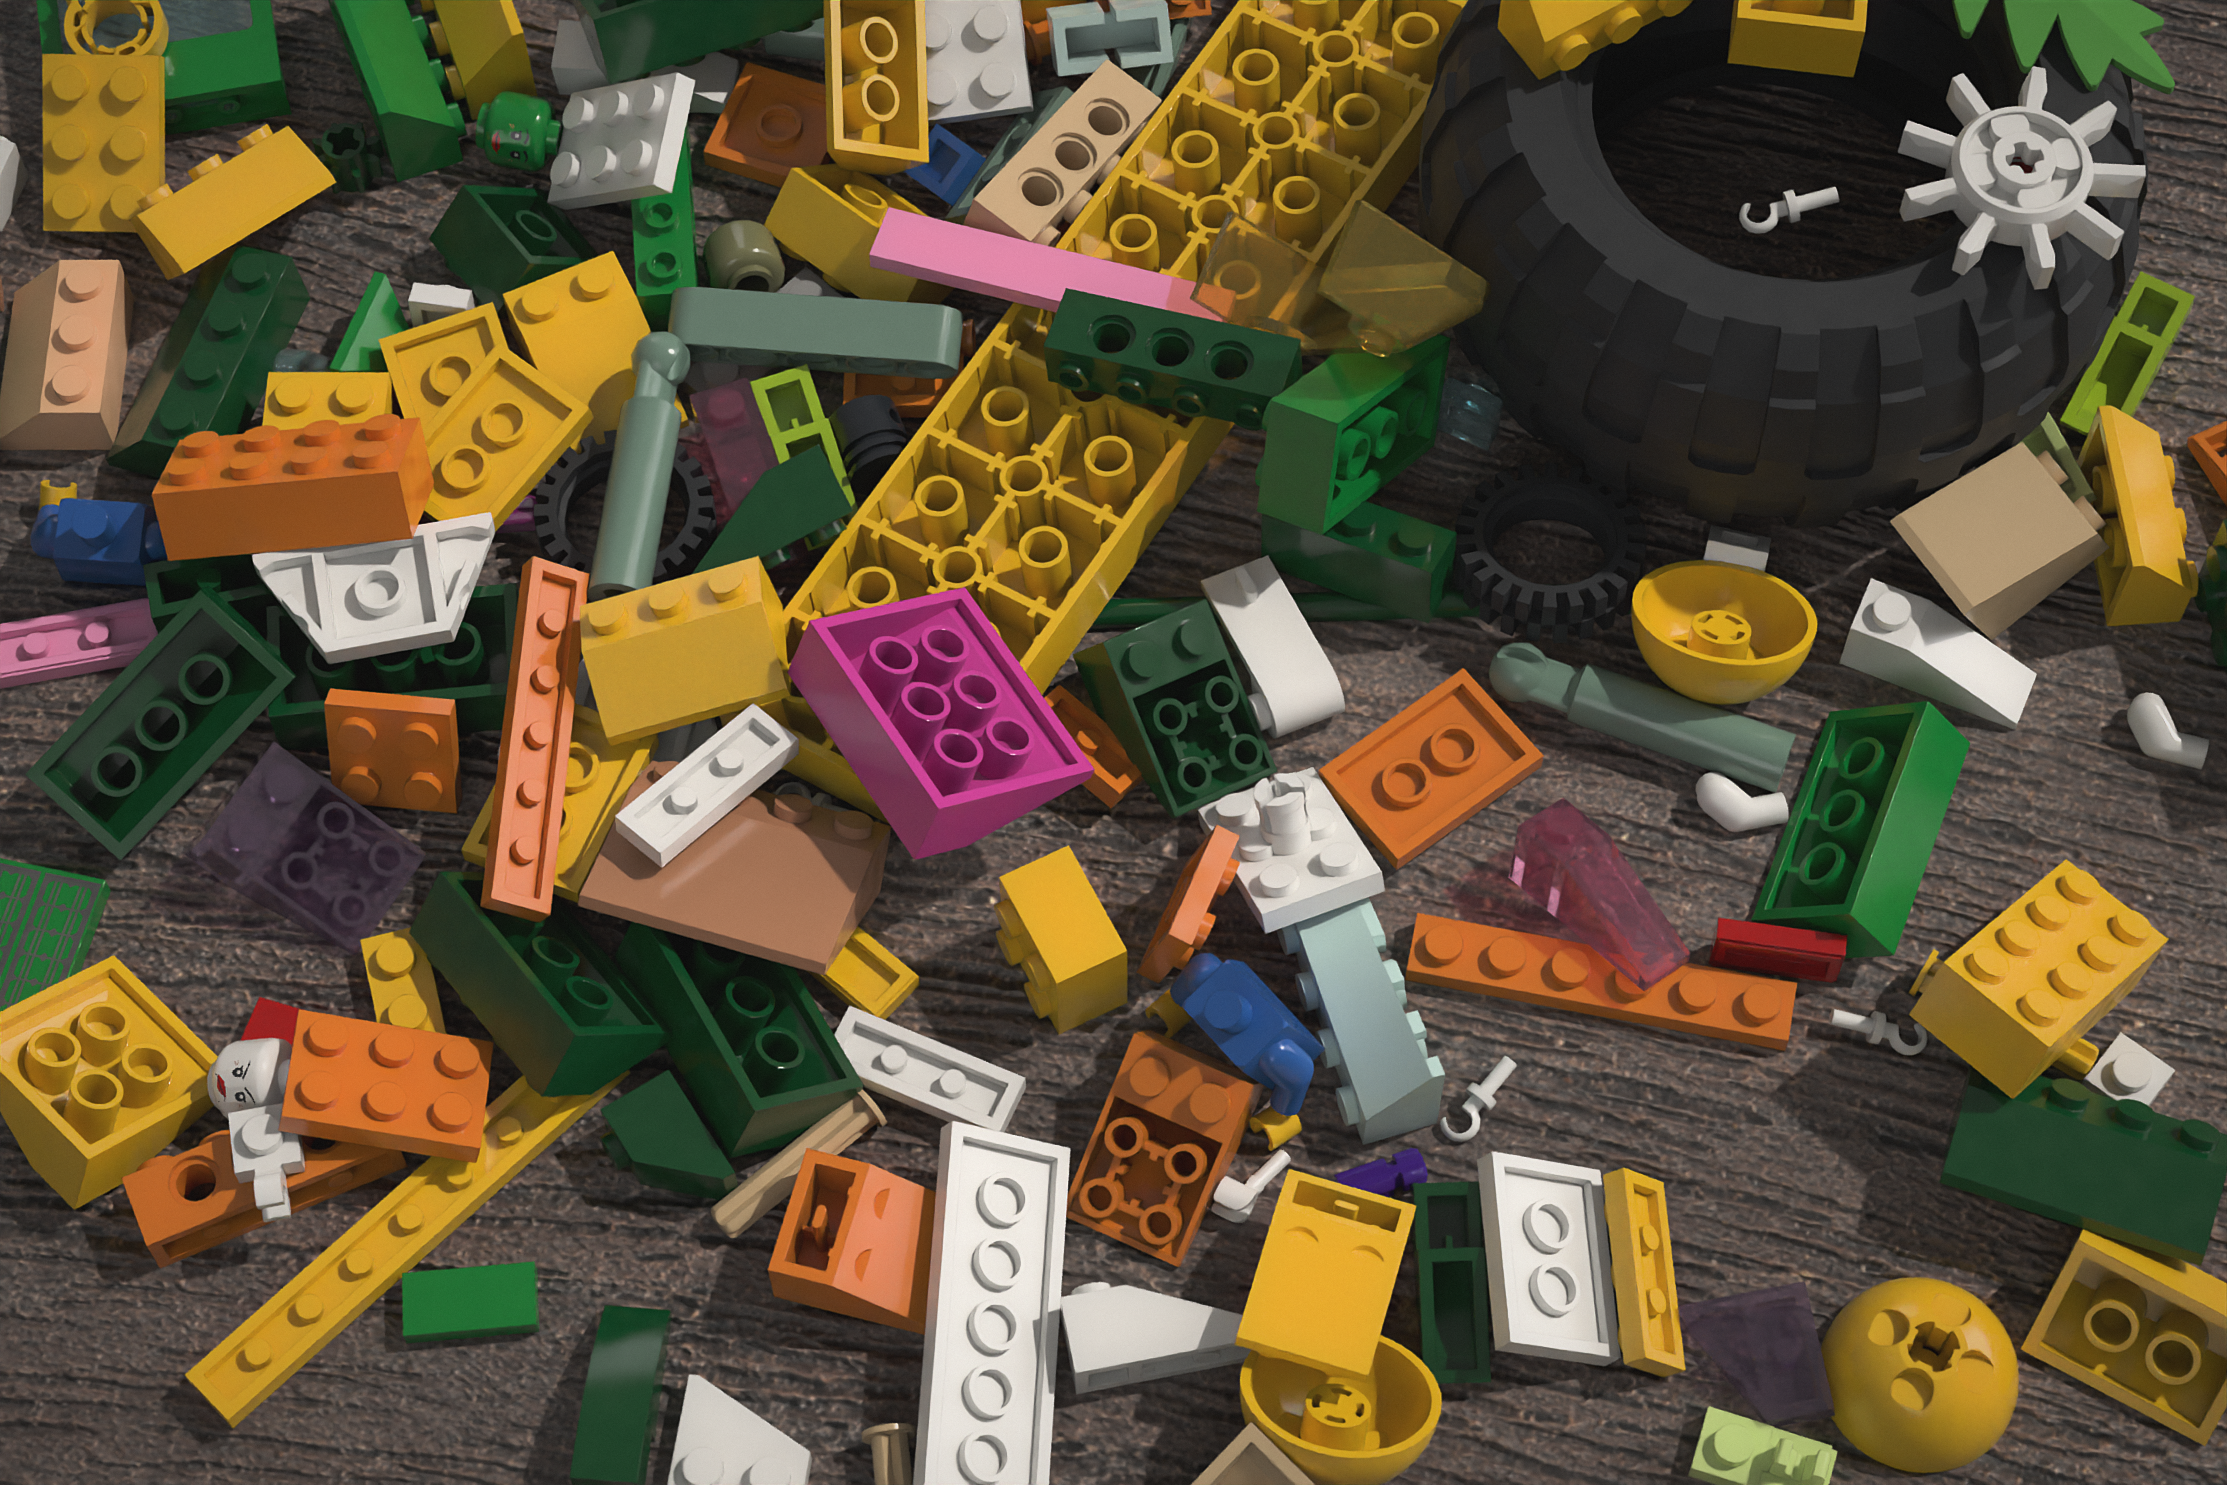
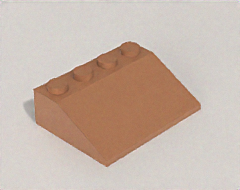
M652 760L631 785L620 811L680 762H656ZM756 789L661 868L618 833L614 821L579 895L578 906L825 976L880 893L892 826L874 822L871 817L858 811L838 812L813 805L809 799L800 795H776Z

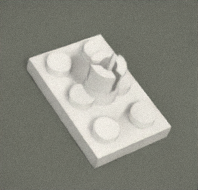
M1314 767L1288 774H1274V781L1269 782L1267 778H1264L1254 788L1239 793H1231L1217 801L1197 807L1200 826L1206 836L1210 834L1216 825L1240 836L1231 855V858L1240 862L1233 881L1265 934L1385 891L1381 869Z

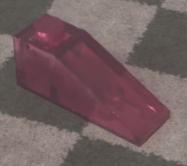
M747 377L689 395L696 435L729 520L762 473L779 465L765 422ZM804 539L787 547L792 556L791 559L767 570L766 573L770 574L810 561Z
M1564 797L1518 826L1509 878L1643 991L1647 990L1689 962L1690 951L1609 834Z

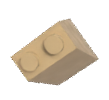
M2023 442L1908 508L1890 521L1963 615L1991 640L2110 548L2097 532L2106 525L2097 511L2084 496H2081L2073 503L2060 487L2069 477L2046 450L2035 457Z

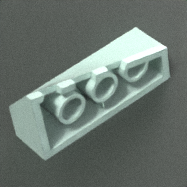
M1369 897L1278 929L1277 933L1284 953L1286 955L1295 953L1302 973L1295 975L1301 1003L1305 1011L1315 1009L1322 1028L1315 1032L1316 1039L1325 1048L1320 1054L1325 1068L1336 1067L1342 1087L1336 1089V1098L1345 1125L1356 1124L1362 1144L1364 1145L1437 1124L1445 1073L1438 1056L1428 1058L1424 1038H1427V1033L1418 1010L1406 1014L1404 1012V1009L1407 1008L1405 981L1397 961L1392 959L1382 961L1380 954L1386 952V939Z

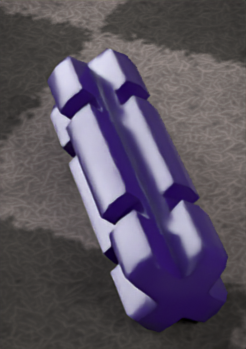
M1409 1148L1392 1154L1393 1160L1386 1163L1381 1158L1335 1174L1333 1182L1390 1197L1395 1195V1188L1400 1187L1402 1191L1410 1190V1185L1413 1183H1425L1428 1172L1418 1149Z

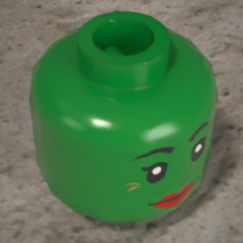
M502 91L493 98L491 103L485 102L480 108L476 124V146L479 149H484L485 156L492 165L528 172H538L546 166L551 155L558 156L564 126L562 121L556 120L554 106L547 98Z

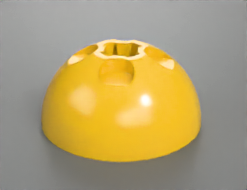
M1713 560L1677 562L1662 566L1648 573L1638 582L1633 592L1631 606L1632 628L1640 653L1647 665L1670 688L1684 696L1704 703L1719 705L1745 703L1775 691L1787 682L1803 664L1813 645L1817 632L1815 612L1803 595L1781 579L1744 565Z
M1926 1277L1898 1278L1877 1284L1852 1299L1836 1316L1825 1335L1819 1355L1818 1373L1821 1394L1825 1406L1838 1429L1857 1449L1867 1456L1889 1467L1915 1473L1944 1472L1967 1465L1978 1459L1996 1444L2010 1423L2018 1398L2019 1371L2017 1357L2010 1337L2000 1320L1987 1305L1972 1293L1959 1286L1938 1279ZM1922 1347H1929L1935 1350L1939 1355L1937 1356L1934 1352L1928 1349H1922Z
M1382 1335L1379 1337L1366 1383L1346 1377H1333L1319 1369L1282 1358H1268L1254 1350H1251L1247 1355L1241 1369L1239 1393L1246 1426L1252 1422L1315 1485H1382L1403 1473L1422 1454L1436 1430L1441 1413V1392L1429 1368L1407 1348Z

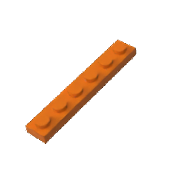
M532 556L522 566L480 907L540 923L551 914L581 654L579 606L585 605L587 602L590 574Z
M1417 913L1405 980L1783 1051L1786 1050L1789 1041L1797 987L1796 982Z

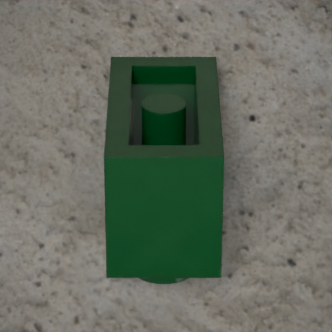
M669 1070L600 1109L607 1132L599 1136V1140L605 1152L618 1171L628 1166L640 1185L719 1201L738 1187L733 1168Z

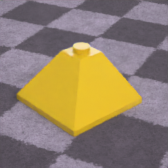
M113 955L0 1012V1113L32 1168L75 1210L123 1184L122 1177L136 1172L143 1162L154 1158L214 1106L209 1097L207 1078L209 1069L218 1056Z

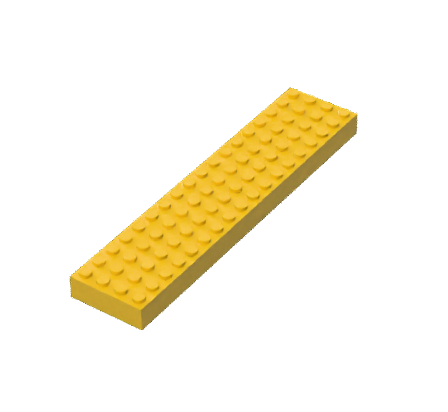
M1239 0L1055 248L1233 291V305L1226 323L1295 338L1419 164L1424 113L1436 75L1438 56L1446 35L1468 0ZM1013 302L848 523L847 529L842 531L783 610L788 669L810 620L965 587L1038 691L1043 695L1235 423L1207 416L1189 417L1175 409L1148 403L1130 404L1122 401L1117 396L1090 390L1072 391L1058 383L1048 381L1043 346L1056 312ZM1170 364V365H1166V366H1169V367H1170V366H1176V365H1178V364ZM1227 377L1224 379L1231 380L1236 379L1237 377ZM789 676L790 697L757 705V707L799 739V754L782 769L889 824ZM745 709L721 715L722 726L727 725Z

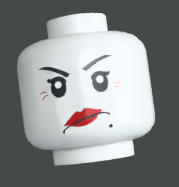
M264 1038L236 1041L224 1047L210 1067L207 1078L208 1093L213 1105L229 1120L228 1113L283 1103L292 1045L284 1039Z

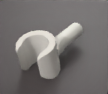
M1279 1150L1255 1174L1250 1176L1245 1185L1225 1176L1214 1193L1213 1199L1215 1203L1211 1211L1234 1223L1245 1222L1254 1208L1258 1195L1290 1163V1156L1284 1150Z

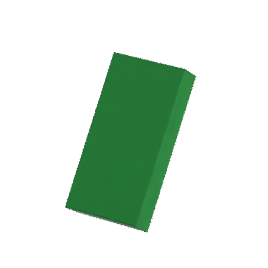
M535 1261L402 1273L403 1337L406 1344L539 1332L538 1273Z

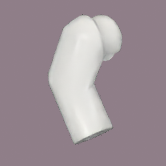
M2146 692L2136 696L2127 710V720L2141 750L2149 757L2201 770L2207 755L2209 740L2178 732L2163 699L2159 695Z
M1719 772L1704 774L1696 784L1695 791L1699 806L1728 831L1740 832L1788 822V807L1782 792L1751 798L1730 779H1727Z

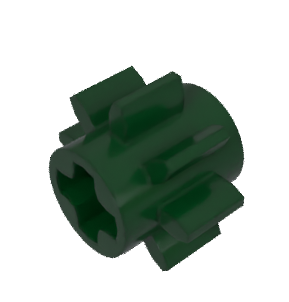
M359 121L355 125L350 123L337 124L334 122L331 123V127L323 134L322 139L313 138L312 144L316 157L331 172L336 183L331 185L333 194H338L340 191L364 193L365 188L370 185L374 177H383L384 173L380 158L385 154L380 137L371 136L367 138L363 122Z

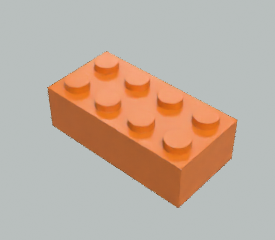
M382 414L374 416L364 423L339 425V422L335 420H320L300 429L279 430L275 426L265 425L254 427L243 434L219 436L213 431L193 433L179 440L151 495L168 561L413 539L433 488L434 480L420 417L400 419L399 416L394 414Z

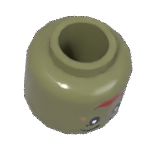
M750 220L729 222L710 234L703 246L702 261L711 288L776 293L784 282L785 266L778 245L771 232L761 223Z

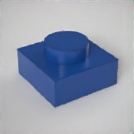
M936 123L928 135L929 163L904 170V172L953 206L986 158Z

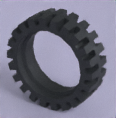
M617 430L604 432V444L597 445L593 436L580 440L582 452L579 454L569 447L560 457L561 467L554 464L545 474L546 484L539 483L536 492L537 504H534V521L538 543L545 560L588 574L591 573L593 558L581 553L570 541L567 523L569 513L580 496L599 483L608 481ZM678 442L669 487L683 501L685 508L684 524L675 541L657 554L652 586L691 575L717 539L716 506L707 474L704 475L702 466L695 456L689 459L686 448Z

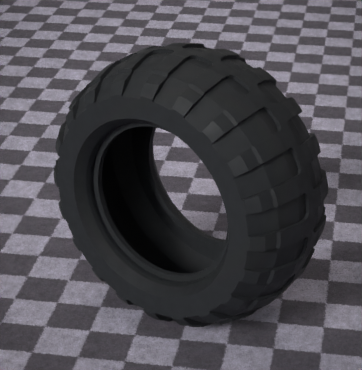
M1468 0L1443 41L1438 56L1433 87L1424 113L1419 154L1418 224L1423 248L1436 281H1441V303L1458 344L1471 366L1480 364L1486 374L1491 375L1498 386L1506 411L1524 430L1535 439L1542 438L1547 443L1556 441L1566 450L1583 459L1586 474L1605 486L1630 495L1638 487L1654 495L1686 503L1685 515L1706 521L1728 524L1733 513L1760 517H1783L1786 526H1792V528H1815L1836 525L1846 512L1863 510L1874 506H1879L1882 510L1894 507L1896 511H1900L1914 506L1948 486L1965 469L1968 470L1979 463L1984 465L2020 443L2046 418L2052 402L2079 380L2095 360L2108 327L2123 297L2139 249L2140 215L2148 190L2145 135L2142 114L2133 112L2131 107L2133 101L2131 77L2110 64L2097 90L2089 91L2068 56L2057 20L2034 64L2035 67L2045 68L2047 93L2042 110L2059 117L2070 125L2088 111L2110 101L2117 108L2110 131L2100 141L2088 147L2093 163L2145 165L2146 177L2138 198L2087 196L2085 204L2124 231L2117 253L2108 261L2067 231L2050 241L2055 253V268L2048 288L2035 290L2026 270L2022 246H2012L1990 241L1984 248L1980 260L1968 272L1961 275L1953 271L1952 266L1959 239L1968 229L1953 210H1948L1952 227L1934 242L1892 265L1867 273L1842 278L1803 280L1762 276L1737 270L1707 259L1684 247L1664 234L1645 218L1629 201L1614 180L1600 150L1620 128L1650 107L1693 90L1726 84H1765L1794 88L1822 95L1867 114L1888 128L1900 139L1902 138L1907 121L1958 137L1964 126L1946 102L1953 77L1964 73L1990 110L2018 106L2021 87L2029 74H2025L2019 69L2005 23L2002 0H1989L1969 39H1965L1960 35L1952 0H1868L1865 35L1854 77L1728 63L1734 0H1693L1679 14L1672 17L1664 15L1641 27L1627 41L1620 44L1612 42L1589 54L1575 68L1568 71L1560 69L1541 80L1535 76L1497 28L1501 0ZM1921 160L1934 181L1945 179V168Z

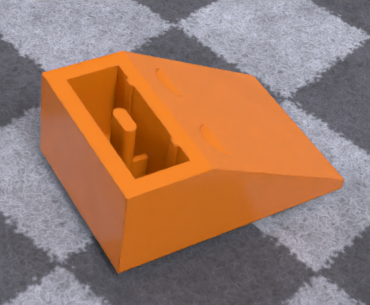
M1146 1030L1134 1033L1068 1192L1066 1217L1176 1267H1180L1213 1201L1214 1193L1221 1180L1225 1177L1244 1138L1250 1119L1254 1114L1265 1086L1234 1066L1156 1032Z
M806 1148L768 1267L774 1297L925 1335L936 1192L872 1164Z

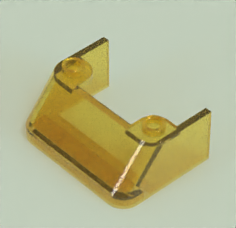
M1356 200L1326 270L1236 212H1227L1190 299L1229 324L1301 339L1302 355L1371 353L1380 357H1389L1391 352L1406 351L1481 313L1491 291V286L1484 278L1366 201Z

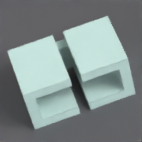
M1109 0L1110 12H1104L1098 2L1046 8L1052 64L1058 77L1095 72L1106 59L1109 60L1104 49L1114 48L1115 58L1122 69L1174 62L1168 4L1166 1Z

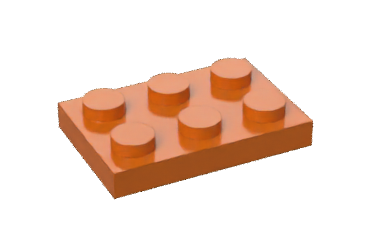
M1463 668L1320 768L1318 775L1338 805L1391 865L1398 870L1541 768L1544 755Z
M299 1009L278 1131L476 1163L481 1149L494 1042Z

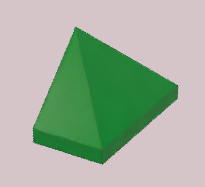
M374 272L329 367L330 372H389L379 339L409 330L410 328L386 274Z

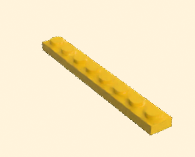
M629 1069L592 1095L541 1097L538 1092L528 1085L526 1077L524 1075L521 1076L486 1107L481 1149L476 1163L431 1156L185 1374L189 1383L232 1428L237 1426L400 1280L402 1273L409 1272L630 1074Z

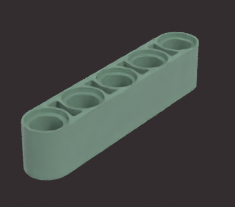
M682 287L672 292L668 332L676 335L686 345L690 353V361L790 369L807 364L809 370L947 379L957 376L964 315L955 308L937 304Z

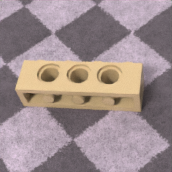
M1106 59L979 192L972 201L963 225L1054 247L1061 235L1058 229L1066 221L1071 225L1093 197L1091 194L1098 186L1102 185L1158 110L1162 99Z

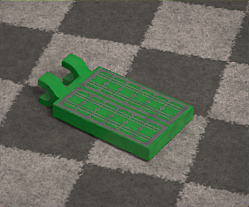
M0 858V1012L81 972L111 892L106 880Z

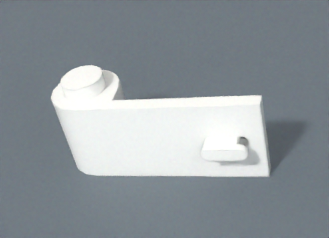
M1268 556L1201 580V589L1251 676L1253 694L1247 696V699L1261 731L1266 729L1270 736L1275 739L1345 712L1344 696L1336 673Z

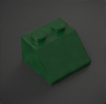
M462 185L432 232L429 240L443 255L447 268L461 277L475 293L479 306L493 302L500 319L508 318L503 298L504 293L600 256L558 206L547 202L549 196L543 189Z

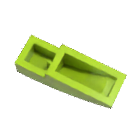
M2140 271L2117 316H2114L2095 360L2083 375L2062 415L2060 424L2087 436L2098 407L2112 405L2133 418L2192 309L2195 296Z
M802 365L751 381L747 390L774 467L819 444L853 509L850 515L842 519L847 526L857 513L858 507L829 420L824 416L808 365ZM840 534L812 547L808 537L802 540L807 552L832 545Z

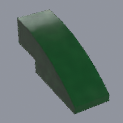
M1479 1181L1413 1183L1410 1185V1204L1416 1205L1411 1229L1421 1361L1429 1368L1438 1384L1491 1382L1485 1247L1482 1245Z
M604 1306L589 1364L569 1477L572 1485H645L651 1442H655L672 1317L671 1310Z

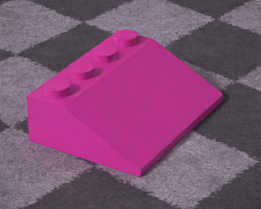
M965 587L810 620L787 672L914 860L966 847L1090 779L1095 770Z

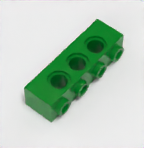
M688 122L686 123L672 193L631 199L636 294L651 332H668L673 290L682 287H700Z

